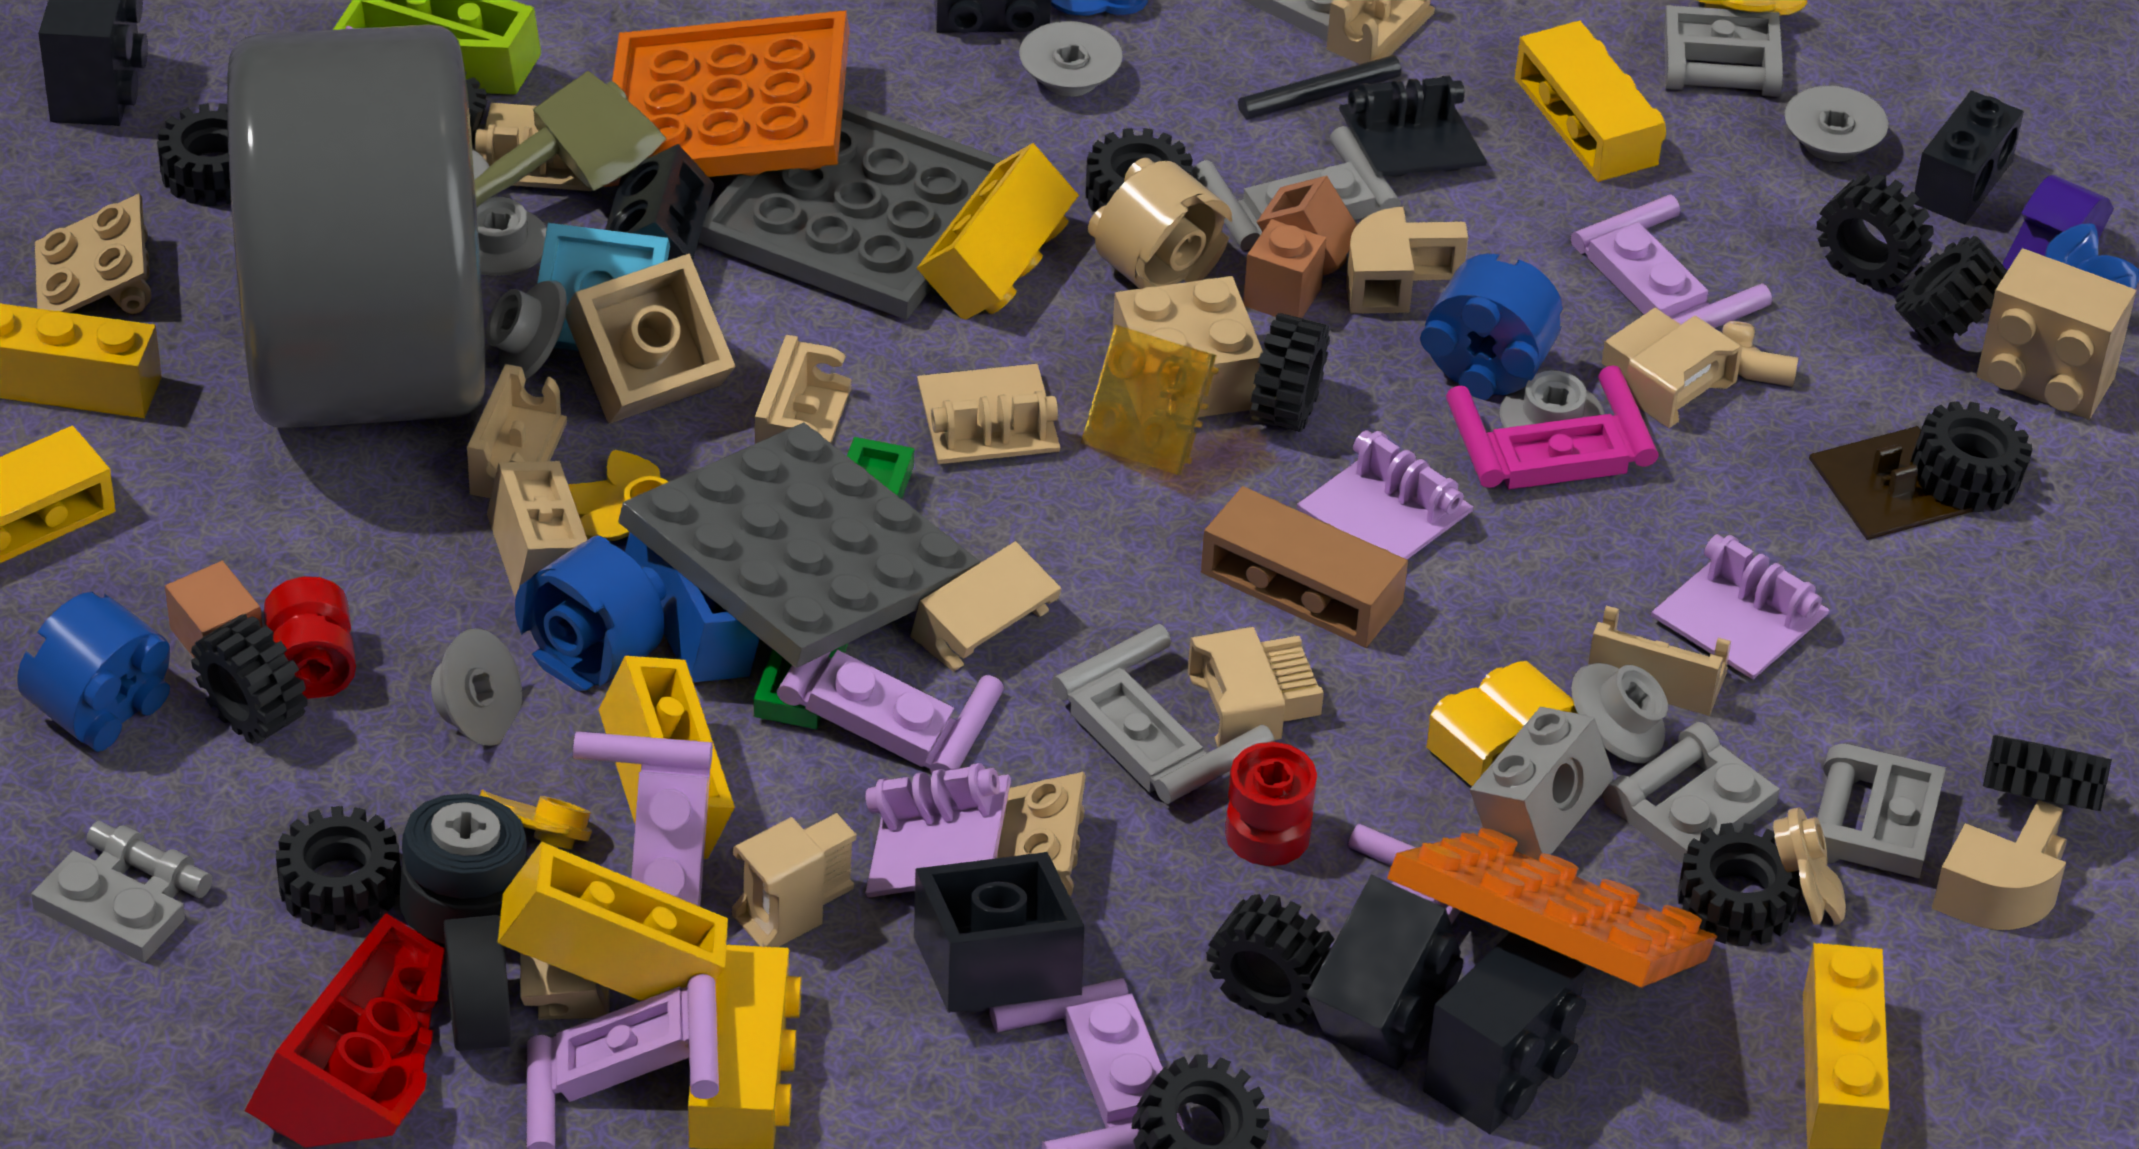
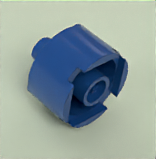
M1489 253L1474 256L1458 267L1429 313L1420 336L1422 347L1431 355L1437 366L1449 378L1459 383V386L1467 387L1471 396L1482 400L1489 399L1492 394L1505 395L1514 393L1524 388L1529 380L1532 381L1560 334L1562 325L1560 326V314L1563 310L1561 297L1557 289L1539 269L1520 259L1515 265L1496 261L1500 254Z
M593 536L535 573L530 579L520 585L515 598L516 622L521 635L530 630L539 647L532 655L544 671L576 691H586L592 686L599 685L600 687L612 680L625 656L645 657L659 646L664 633V613L661 601L666 596V588L659 574L652 568H641L632 557L620 548L612 545L606 538Z
M86 592L64 603L44 622L37 633L46 640L35 657L27 651L25 652L17 675L18 689L24 698L80 742L100 752L106 750L116 741L122 730L123 722L138 711L145 716L151 715L166 701L170 692V685L164 681V677L170 660V645L161 634L110 596L104 594V598H100L94 592Z

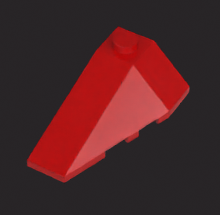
M385 913L275 1051L244 1111L267 1124L273 1131L290 1138L304 1148L393 1136L425 1090L427 1073L423 1071L425 1057L432 1042L433 1031L429 1030L432 1009L438 998L444 948Z

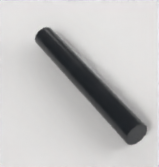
M1395 55L1255 93L1239 98L1238 108L1244 118L1248 120L1358 89L1360 84H1376L1398 78L1401 75L1400 62Z

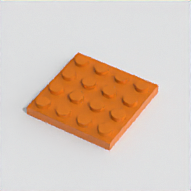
M844 10L619 33L612 81L624 91L628 101L641 111L666 137V140L648 158L679 144L708 177L734 174L753 176L766 171L797 168L814 170L822 166L838 165L850 32L847 12ZM621 177L603 187L619 186Z
M1480 828L1478 835L1475 833H1461L1459 837L1442 838L1440 842L1432 844L1423 843L1421 847L1398 852L1395 855L1387 877L1388 880L1641 988L1707 961L1717 935L1700 929L1702 919L1686 910L1664 905L1661 912L1638 903L1640 893L1629 886L1608 879H1602L1600 886L1576 876L1579 868L1575 864L1545 853L1540 854L1539 860L1515 851L1518 843L1515 839L1487 828Z

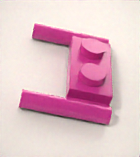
M1608 366L1602 369L1598 375L1614 416L1612 414L1493 429V432H1486L1469 389L1465 386L1451 388L1446 394V400L1481 485L1486 488L1495 487L1504 479L1509 490L1627 474L1629 462H1635L1641 467H1646L1656 462L1659 456L1658 451L1621 369L1618 366Z

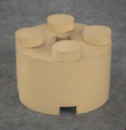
M1145 157L1137 160L1130 166L1125 175L1124 183L1115 192L1108 204L1093 214L1088 224V232L1095 238L1098 254L1139 289L1171 285L1182 280L1187 282L1203 280L1219 261L1228 243L1229 237L1222 232L1225 218L1232 222V212L1225 202L1176 163L1170 161L1154 163Z

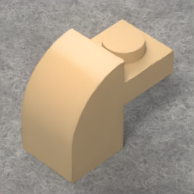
M1403 207L1380 210L1364 218L1353 230L1350 240L1346 278V292L1350 314L1409 313L1413 280H1450L1458 267L1465 262L1468 244L1466 222L1406 223Z
M2038 799L2016 843L1965 823L1942 865L1932 909L1969 924L1994 930L2023 928L2043 919L2056 904L2066 862L2062 861L2061 858L2067 839L2057 836L2063 809Z

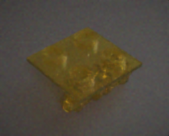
M1115 324L1081 443L1176 475L1182 474L1185 463L1191 464L1193 460L1189 456L1196 436V432H1193L1194 427L1202 428L1203 422L1197 420L1199 410H1207L1209 404L1202 402L1204 396H1208L1213 375H1218L1219 368L1214 367L1217 355Z

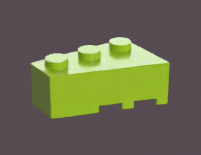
M352 0L333 28V30L345 29L346 26H352L353 29L428 24L442 26L451 31L460 43L464 69L467 72L466 79L475 78L480 83L479 89H485L486 93L517 94L541 56L534 7L512 0Z

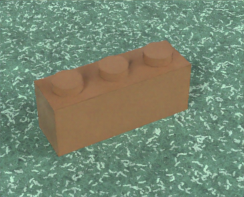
M1244 486L1237 491L1204 530L1201 562L1202 574L1362 647H1368L1403 604L1408 567L1407 559Z

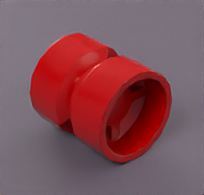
M304 576L287 580L275 587L265 599L263 610L265 625L274 632L273 641L275 643L282 641L287 648V651L284 653L287 660L295 661L299 671L294 674L297 678L304 681L306 688L302 694L308 699L330 697L346 689L355 677L356 659L353 639L350 634L349 604L344 590L333 581L321 577Z
M1265 742L1256 743L1243 749L1233 760L1229 780L1228 799L1230 800L1226 814L1225 835L1228 845L1239 857L1253 864L1277 866L1285 865L1298 859L1307 850L1312 831L1317 772L1314 762L1305 752L1290 744Z

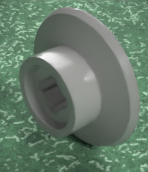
M1062 21L1043 25L1030 32L1022 41L1019 49L1020 60L1027 72L1033 78L1043 83L1048 90L1062 96H1080L1092 91L1097 85L1104 83L1115 74L1123 58L1120 44L1110 33L1097 26L1075 21Z
M1818 86L1803 90L1793 96L1785 108V121L1793 136L1804 144L1805 148L1812 155L1826 161H1846L1854 158L1859 153L1872 149L1885 137L1889 127L1888 117L1884 109L1875 100L1866 94L1846 87Z
M491 197L476 207L481 274L491 276L515 274L531 268L542 259L547 227L537 216L526 211L517 201L505 197Z
M543 281L533 286L527 293L518 289H511L494 306L487 323L486 338L490 345L499 349L501 371L505 364L522 367L525 378L528 379L543 365L552 352L561 333L567 308L566 292L560 282Z
M1544 371L1536 374L1532 381L1529 380L1524 388L1514 393L1506 394L1501 402L1499 412L1504 428L1605 415L1601 403L1591 392L1586 390L1584 384L1577 377L1562 371Z
M476 628L459 634L448 646L442 663L434 671L431 682L433 703L439 715L447 723L455 725L468 739L482 745H497L501 743L522 707V686L516 663L504 643L489 631Z
M1603 663L1589 664L1581 667L1575 673L1572 680L1571 689L1574 706L1578 714L1595 717L1604 747L1617 757L1629 762L1647 763L1656 759L1664 744L1665 727L1662 718L1665 717L1668 711L1666 695L1656 679L1647 671L1634 665H1625L1620 669Z

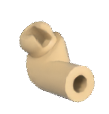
M1729 321L1723 326L1722 333L1742 346L1738 371L1741 377L1747 380L1794 386L1798 363L1797 357L1761 352L1756 346L1752 345L1755 330L1749 323Z

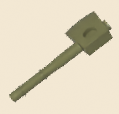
M586 71L533 108L534 125L538 129L537 133L495 161L480 176L474 179L476 207L497 193L514 185L556 154L587 187L594 191L633 170L652 155L666 140V137L641 111L628 101L624 91L615 82L609 81L605 84L590 71Z

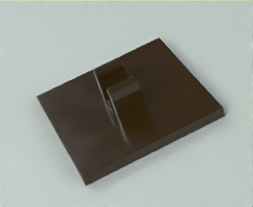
M1919 426L1809 455L1812 464L1866 540L1973 512L1971 503L1965 502L1963 510L1952 507L1955 499L1946 496L1941 502L1933 497L1934 487L1924 490L1918 484L1921 476H1918L1917 466L1910 461L1921 432Z

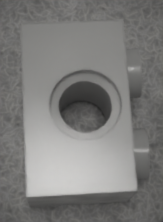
M1540 706L1470 788L1483 828L1495 830L1515 839L1518 842L1515 851L1539 860L1541 853L1551 855L1614 779L1595 717Z

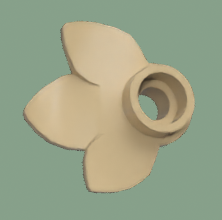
M1801 807L1789 809L1788 817L1774 820L1773 824L1776 846L1781 862L1788 873L1799 870L1802 891L1813 924L1821 923L1825 909L1833 920V926L1839 925L1844 920L1846 914L1845 894L1840 879L1827 866V847L1821 824L1817 817L1807 819Z

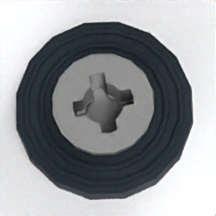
M468 793L443 795L424 802L410 814L402 836V853L406 870L419 885L436 894L459 899L486 897L505 890L521 870L526 856V836L522 821L509 807L492 798Z

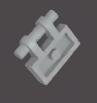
M96 821L87 833L86 842L87 845L103 853L96 860H93L73 850L31 893L33 909L145 963L185 920L184 904L173 899V897L180 890H183L199 899L203 898L211 887L213 877L211 874L195 867L192 857L175 849L164 852L145 843V837L140 832L125 825L114 828L101 821ZM133 866L152 875V877L144 885L124 875V873Z

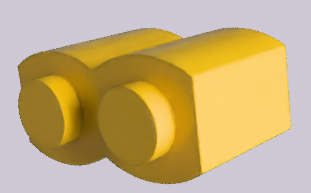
M1520 661L1504 668L1499 667L1492 670L1482 680L1479 688H1470L1456 695L1450 694L1442 698L1430 714L1426 748L1469 785L1473 786L1540 706L1578 713L1573 699L1528 661Z

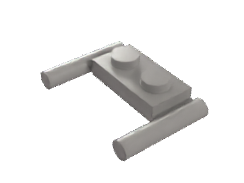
M1347 126L1338 127L1330 135V142L1345 163L1244 188L1243 200L1237 201L1211 161L1199 162L1193 168L1192 173L1198 182L1225 202L1231 209L1232 222L1225 218L1224 224L1243 251L1251 249L1261 235L1262 230L1258 226L1257 220L1279 188L1327 175L1354 220L1366 218L1380 210L1400 207L1401 205L1399 198L1383 176H1376L1350 128Z
M1156 624L1053 677L1052 686L1061 700L1065 701L1068 699L1071 702V715L1149 793L1156 790L1159 798L1164 803L1169 804L1231 771L1233 760L1243 749L1256 743L1275 742V739L1270 729L1262 724L1206 753L1203 747L1125 671V669L1170 647L1171 639L1168 631L1163 625Z

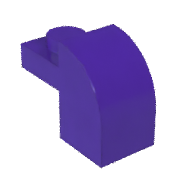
M2056 175L2046 177L2036 188L2021 213L2024 222L2002 265L2009 270L2022 248L2045 256L2048 243L2068 228L2079 224H2094L2099 240L2114 210L2110 199Z

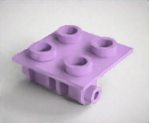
M1365 430L1359 434L1353 445V450L1359 454L1358 460L1297 504V509L1304 514L1408 560L1471 513L1473 506L1463 500L1464 495L1458 491V483L1451 478L1446 479L1431 469L1429 463L1423 459L1416 460L1415 454L1409 450H1403L1399 453L1400 447L1389 441L1387 435L1381 431L1371 433Z
M1716 534L1710 539L1704 551V555L1711 559V562L1651 612V617L1713 655L1715 654L1718 637L1731 641L1728 665L1754 680L1829 614V609L1821 605L1822 597L1815 594L1816 588L1810 582L1801 581L1785 571L1784 567L1778 563H1774L1768 568L1769 558L1764 554H1758L1752 559L1754 551L1739 543L1736 537L1728 535L1723 538Z
M977 763L966 768L947 771L944 769L935 770L932 773L931 779L925 772L916 773L912 783L909 777L892 780L888 778L879 779L876 787L868 788L866 790L868 810L871 814L880 813L881 821L865 893L867 897L915 891V868L995 859L997 857L1011 782L1009 774L998 776L994 768L985 769L981 763Z

